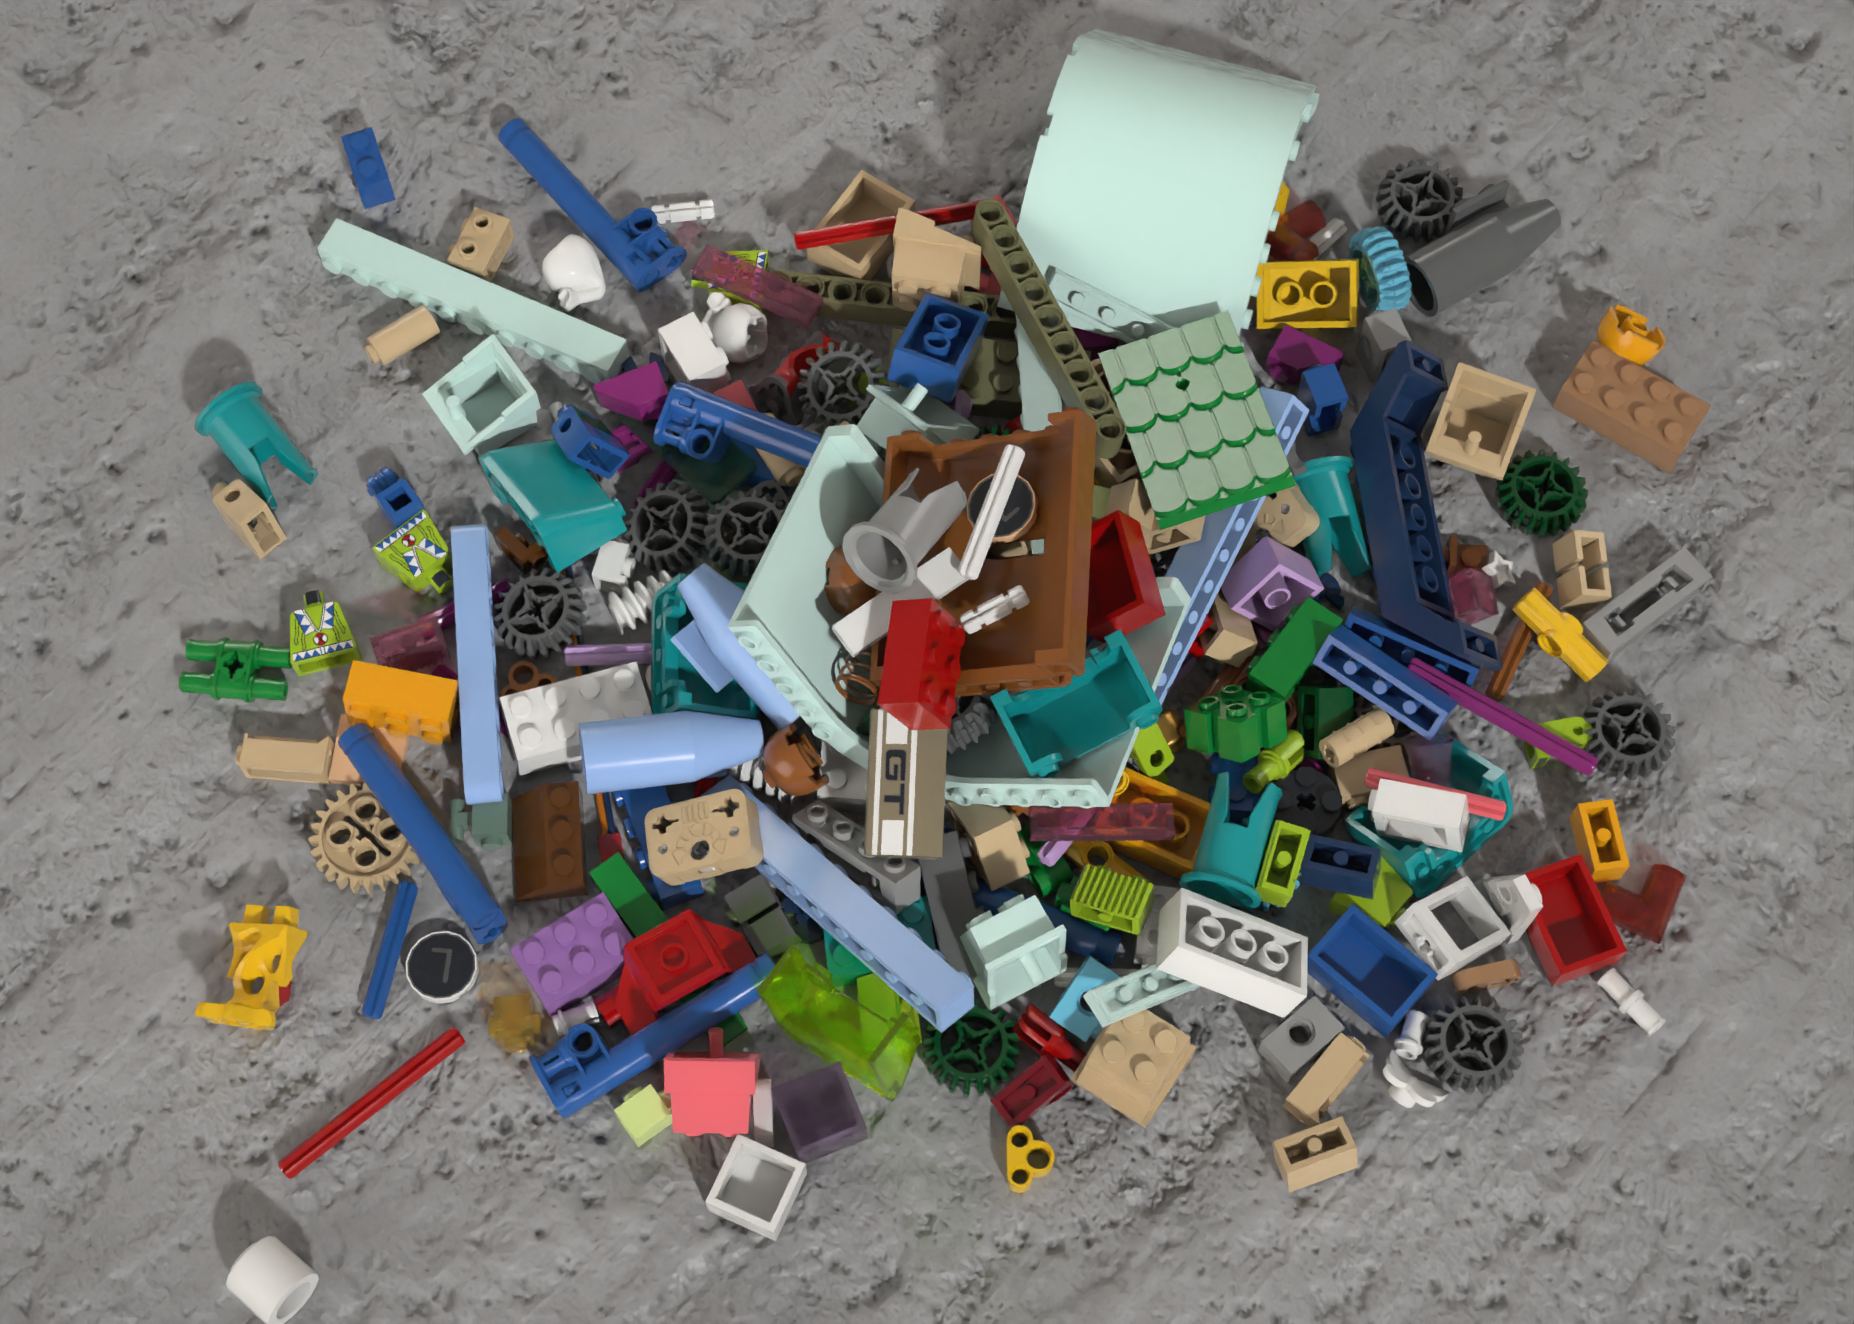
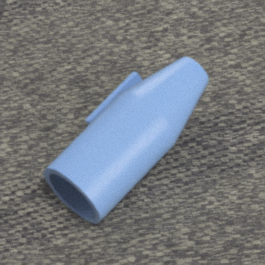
M679 711L579 723V741L586 794L681 784L705 778L722 777L727 775V769L759 758L764 753L760 720L693 711Z

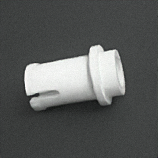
M593 1000L564 1012L559 1009L556 1015L551 1016L558 1037L566 1036L568 1031L575 1025H591L600 1022Z
M1409 1010L1406 1014L1400 1038L1395 1039L1394 1042L1396 1054L1413 1060L1422 1053L1423 1047L1421 1042L1430 1019L1426 1014L1416 1010Z

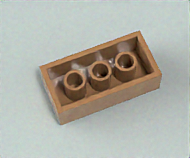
M1592 340L1560 389L1552 408L1670 473L1699 428L1711 405Z

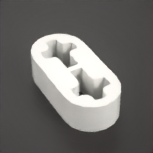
M757 1079L755 1095H753L754 1138L756 1142L769 1148H774L772 1079Z

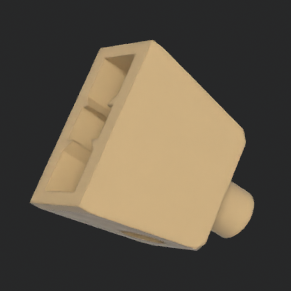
M236 479L230 484L227 481H222L215 485L212 490L214 505L226 524L260 560L287 539L268 505L240 479ZM256 518L257 524L252 528L248 523Z

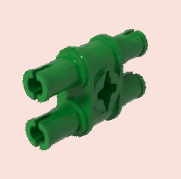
M228 637L220 638L218 642L188 639L185 650L188 660L216 662V666L212 674L182 671L179 679V689L181 692L210 694V697L214 698V700H220L221 698L244 700L246 703L254 702L255 699L286 701L288 695L287 680L258 678L257 676L262 666L291 669L290 647L264 646L263 642L259 640H254L253 642L230 640Z

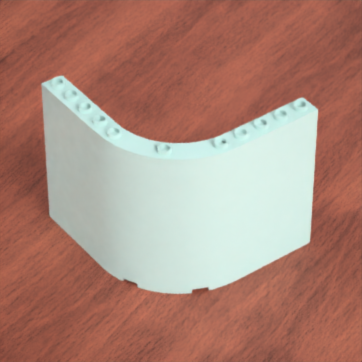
M1100 29L1080 35L1073 43L1072 55H1067L1048 107L1047 115L1053 117L1050 127L1045 129L1044 136L1040 135L1016 228L1047 284H1049L1055 269L1058 268L1175 328H1180L1182 325L1209 316L1213 317L1215 314L1228 310L1237 334L1240 337L1242 328L1248 330L1253 310L1248 309L1250 297H1257L1262 277L1256 275L1259 264L1266 265L1271 245L1265 242L1268 231L1275 232L1280 211L1274 209L1288 161L1295 162L1300 142L1295 141L1298 131L1303 122L1308 123L1317 108L1320 94L1314 93L1316 85ZM1001 289L997 307L1014 311ZM1064 312L1068 315V322L1071 327L1116 338Z
M850 424L827 427L727 627L738 639V643L757 662V666L775 684L776 689L793 706L794 711L812 728V733L819 739L825 740L850 760L868 770L869 736L858 733L855 728L869 705H860L847 700L835 687V681L841 675L840 670L842 666L846 665L845 660L850 653L832 631V625L847 615L838 613L833 609L824 585H829L830 568H825L831 552L842 546L844 535L854 524L868 522L882 507L885 463L859 427ZM1155 577L1166 615L1124 635L1154 693L1192 600L1176 577ZM1093 638L1086 651L1102 644V642ZM872 645L865 651L872 653ZM858 654L855 656L861 663L871 666V659L866 655ZM850 657L849 663H855L854 658ZM850 666L854 673L870 679L869 671L861 666ZM845 668L843 673L851 674L848 668ZM846 679L850 685L859 691L874 694L864 684ZM843 680L839 681L841 687L853 696L862 699L874 698L860 695L850 689ZM999 714L995 715L997 723L988 726L989 734H981L978 737V743L972 741L967 744L966 750L957 747L952 754L948 751L946 754L945 799L954 801L962 806H969L971 804H983L994 807L1000 805H1019L1021 807L1050 806L1053 808L1077 806L1087 809L1092 807H1109L1140 729L1137 727L1060 767L1061 771L1052 778H1033L1030 776Z

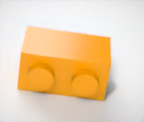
M1613 799L1577 804L1569 820L1577 853L1582 854L1594 882L1621 879L1630 867Z

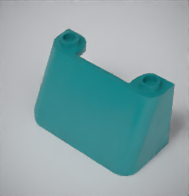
M556 439L493 449L478 457L497 499L502 505L508 502L532 531L537 544L545 548L549 557L548 561L557 573L627 531L622 519L626 513L616 497L610 499L584 467L568 460Z
M679 573L656 592L652 605V714L693 711L757 719L760 708L735 679L716 693L670 640L694 620L678 588V585L689 574ZM731 581L736 586L741 588L743 591H745L748 586V584Z
M1121 629L1104 637L1107 646L1102 649L1101 653H1099L1097 647L1090 651L1092 656L1085 659V673L1081 676L1072 675V682L1067 687L1020 691L1021 694L1009 695L1007 689H1004L990 697L1031 777L1052 778L1061 771L1060 767L1137 727L1139 729H1146L1159 721L1158 715L1162 712V706Z
M1444 732L1423 748L1421 754L1423 772L1416 779L1504 801L1507 807L1502 820L1499 821L1469 813L1470 821L1462 852L1378 836L1375 823L1371 822L1372 811L1368 810V805L1354 809L1349 817L1344 820L1348 833L1360 845L1381 849V856L1412 888L1413 896L1419 899L1427 897L1502 829L1513 813V801L1505 771Z

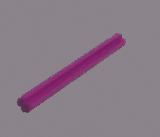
M1413 658L1407 666L1408 669L1459 702L1458 705L1577 771L1590 775L1598 764L1596 756L1426 662Z

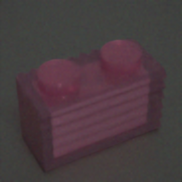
M437 615L370 637L378 665L416 672L418 668L423 670L425 666L430 667L431 664L436 665L438 661L443 663L445 659L448 661L451 659V654Z

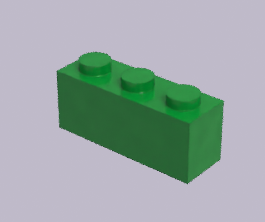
M1307 597L1301 606L1295 604L1284 620L1287 622L1281 632L1276 629L1265 644L1268 650L1262 658L1256 655L1248 665L1245 672L1249 676L1245 687L1253 693L1267 692L1271 697L1283 699L1286 703L1315 665L1312 661L1328 635L1342 624V618L1310 597Z

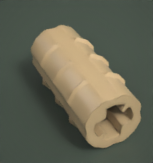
M1375 708L1320 740L1319 749L1324 760L1331 767L1337 768L1349 760L1353 761L1356 756L1363 752L1366 753L1368 749L1381 744L1383 740L1394 734V725L1390 716L1383 709Z

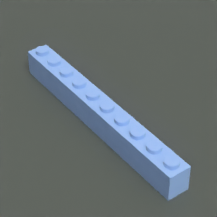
M1261 386L1259 391L1285 456H1287L1310 410L1293 394ZM1266 496L1206 515L1200 541L1180 546L1174 555L1165 577L1178 578L1192 600L1155 690V695L1161 705Z
M728 775L700 796L729 789H739L754 801L758 807L760 835L764 851L762 861L754 867L941 1033L974 1007V985L964 972H957L948 964L945 956L937 949L932 950L922 941L916 930L911 927L907 929L900 923L895 913L889 907H882L877 903L865 886L855 884L843 867L839 864L833 865L825 858L822 850L816 844H809L801 837L798 829L793 824H786L781 820L770 804H763L758 800L747 784H740L731 775Z

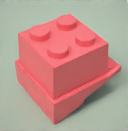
M713 1027L708 1030L709 1052L674 1051L673 1053H667L664 1058V1094H671L673 1133H683L687 1136L720 1133L726 1137L748 1134L761 1052H723V1029Z

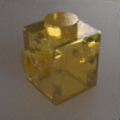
M519 994L493 997L494 1016H488L489 1037L495 1038L500 1049L505 1048L506 1052L511 1053L523 1052L527 1050V1046H535L536 1034L542 1033V1020L540 1011L535 1012L531 995Z

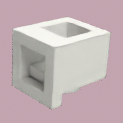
M614 539L600 547L592 572L595 589L615 592L621 595L622 587L627 586L629 588L627 577L632 578L636 559L632 558L630 542L623 539Z

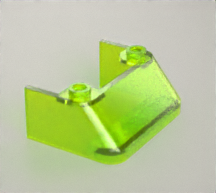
M791 944L756 990L775 1022L792 1040L881 1097L893 1102L904 1086L921 1040L917 1032L919 1030L918 1026L904 1012L898 1019L891 1017L889 1020H886L835 988L830 980L832 974L825 967L818 963H814L813 966L806 963L798 947Z

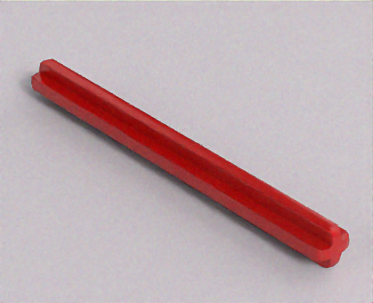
M982 200L920 210L914 213L935 221V226L973 220L976 205ZM897 215L796 232L794 234L796 249L802 250L893 234Z
M450 1027L278 1162V1166L283 1174L289 1179L295 1177L465 1043L461 1033L455 1027Z

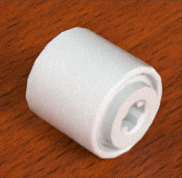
M267 1236L253 1243L240 1254L228 1274L226 1287L265 1324H284L311 1297L319 1277L313 1269L278 1238Z

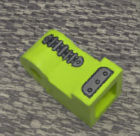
M1582 717L1563 718L1538 724L1582 749L1593 737V735L1584 733V731L1593 727L1591 723L1586 722L1585 718ZM1521 740L1530 768L1534 769L1545 766L1551 756Z

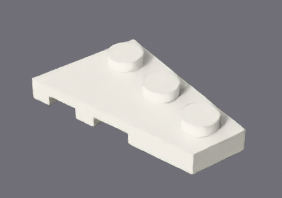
M1525 874L1487 877L1473 882L1511 932L1504 940L1506 945L1520 939L1543 907L1542 895L1538 887L1534 883L1530 884Z

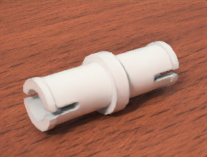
M1615 968L1610 969L1597 982L1620 1005L1618 1009L1623 1014L1628 1013L1649 1037L1666 1022L1643 999L1644 994L1640 990L1635 991Z

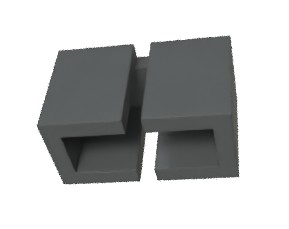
M761 873L724 896L729 904V907L725 909L728 918L735 928L739 925L742 926L746 934L745 939L755 956L758 955L760 957L767 952L771 959H774L802 941L788 914L783 912L782 908L784 907L770 883Z

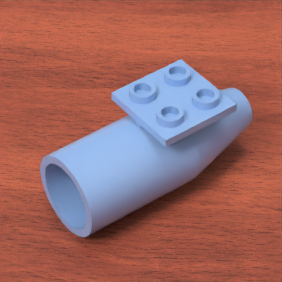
M703 563L678 585L694 620L670 640L716 693L735 679L775 727L780 730L796 720L799 715L794 711L793 706L784 695L776 689L775 684L766 673L757 666V662L747 650L738 643V639L727 627L745 591Z

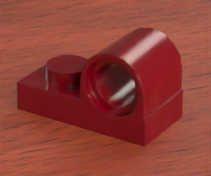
M1045 1054L990 1101L1008 1126L1012 1128L1024 1124L1041 1108L1051 1105L1062 1098L1075 1084L1070 1081V1077L1054 1056Z

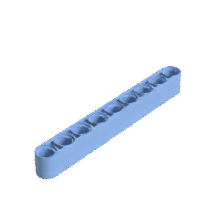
M486 523L452 526L451 545L465 799L467 805L504 801L488 529Z

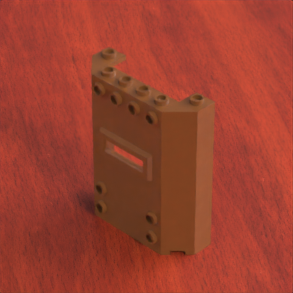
M1066 407L1062 409V412L1048 413V421L1052 425L1046 426L1044 430L1039 431L1016 430L1010 435L1003 436L986 434L982 435L980 439L968 441L965 439H952L949 443L934 445L922 433L914 430H906L901 435L887 437L882 506L907 479L908 474L912 473L916 468L919 471L913 480V486L921 502L928 494L955 481L965 491L968 501L970 492L977 483L987 476L995 474L1003 451L1008 444L1018 446L1025 452L1018 475L1029 482L1038 497L1037 517L1033 526L1022 537L1006 543L1044 539V552L986 559L976 580H967L936 601L960 623L961 614L971 609L973 612L977 611V606L1002 593L1004 596L1008 595V590L1017 585H1021L1025 589L1030 601L1028 605L1018 610L1016 607L1013 608V613L989 625L982 624V629L972 634H968L965 631V643L961 647L959 660L961 675L956 682L955 697L993 694L1007 689L1008 692L1067 687L1072 682V675L1081 676L1085 673L1097 422L1081 408ZM967 508L917 564V568L948 547L952 549L961 561L973 531V527L967 518ZM995 541V542H991V545L1006 544V543H1005L1004 541H1000V542ZM876 589V596L882 591ZM887 635L872 645L870 682L879 687L881 684Z

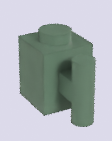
M504 793V801L472 804V812H464V800L452 799L450 801L449 838L454 844L463 843L464 830H471L476 846H481L485 850H498L503 845H512V802L508 793Z

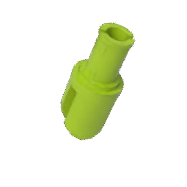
M1288 730L1287 740L1270 749L1265 748L1261 751L1257 758L1258 764L1243 776L1244 780L1242 781L1245 788L1251 793L1257 794L1270 781H1278L1280 778L1283 780L1290 771L1294 770L1303 761L1304 749L1302 746H1304V740L1302 735L1296 730Z

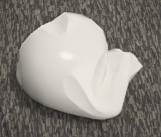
M570 234L544 258L542 266L543 278L553 291L559 292L558 299L561 302L559 305L566 312H569L579 304L600 300L604 296L606 284L603 270L596 251L586 239Z
M711 292L707 299L709 309L703 321L708 324L712 332L713 339L711 341L715 347L721 346L728 360L733 363L749 362L762 355L766 350L768 342L767 319L765 315L752 305L744 303L732 305L730 299L723 293Z

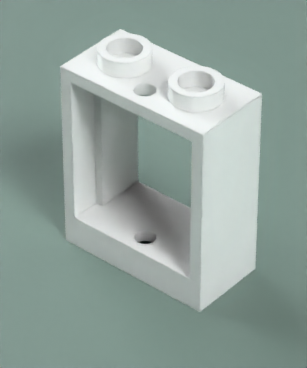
M1380 778L1378 790H1371L1368 802V810L1372 811L1371 822L1375 823L1378 836L1458 852L1463 851L1470 821L1467 795Z
M1468 876L1412 904L1394 922L1423 962L1438 974L1436 977L1438 981L1489 954L1511 934ZM1449 901L1479 941L1460 950L1430 910Z

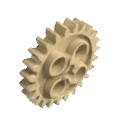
M365 782L363 789L357 791L354 784H350V794L348 795L337 790L339 800L335 803L332 800L326 799L325 802L329 810L327 812L316 811L318 818L322 822L311 823L310 825L313 832L318 834L309 837L310 844L316 847L310 853L314 860H319L316 866L320 872L326 871L325 877L329 882L337 879L336 884L339 889H344L350 883L352 892L356 894L361 885H364L367 893L371 894L373 886L378 884L384 892L387 887L386 881L391 880L398 885L399 878L397 875L401 872L410 876L411 872L407 865L409 863H420L418 856L414 853L415 851L402 833L394 840L385 839L391 831L400 830ZM375 809V813L370 818H360L364 811ZM347 818L352 819L367 836H374L378 845L390 852L391 855L389 857L383 855L368 838H362L358 830L345 822ZM341 835H350L349 840L344 844H335L337 838ZM365 857H376L372 864L368 866L360 865Z

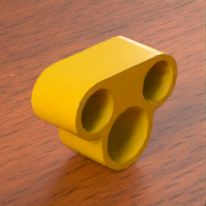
M1023 1125L1012 1127L1008 1132L1006 1141V1181L1008 1187L1017 1193L1027 1191L1032 1184L1033 1178H1040L1049 1174L1053 1168L1055 1158L1052 1147L1045 1141L1033 1140L1032 1132ZM1020 1136L1026 1140V1144L1023 1147H1017L1013 1144L1012 1140ZM1034 1151H1041L1046 1154L1049 1162L1044 1168H1033L1028 1163L1027 1157ZM1016 1173H1022L1026 1176L1027 1180L1022 1184L1014 1182L1012 1177Z

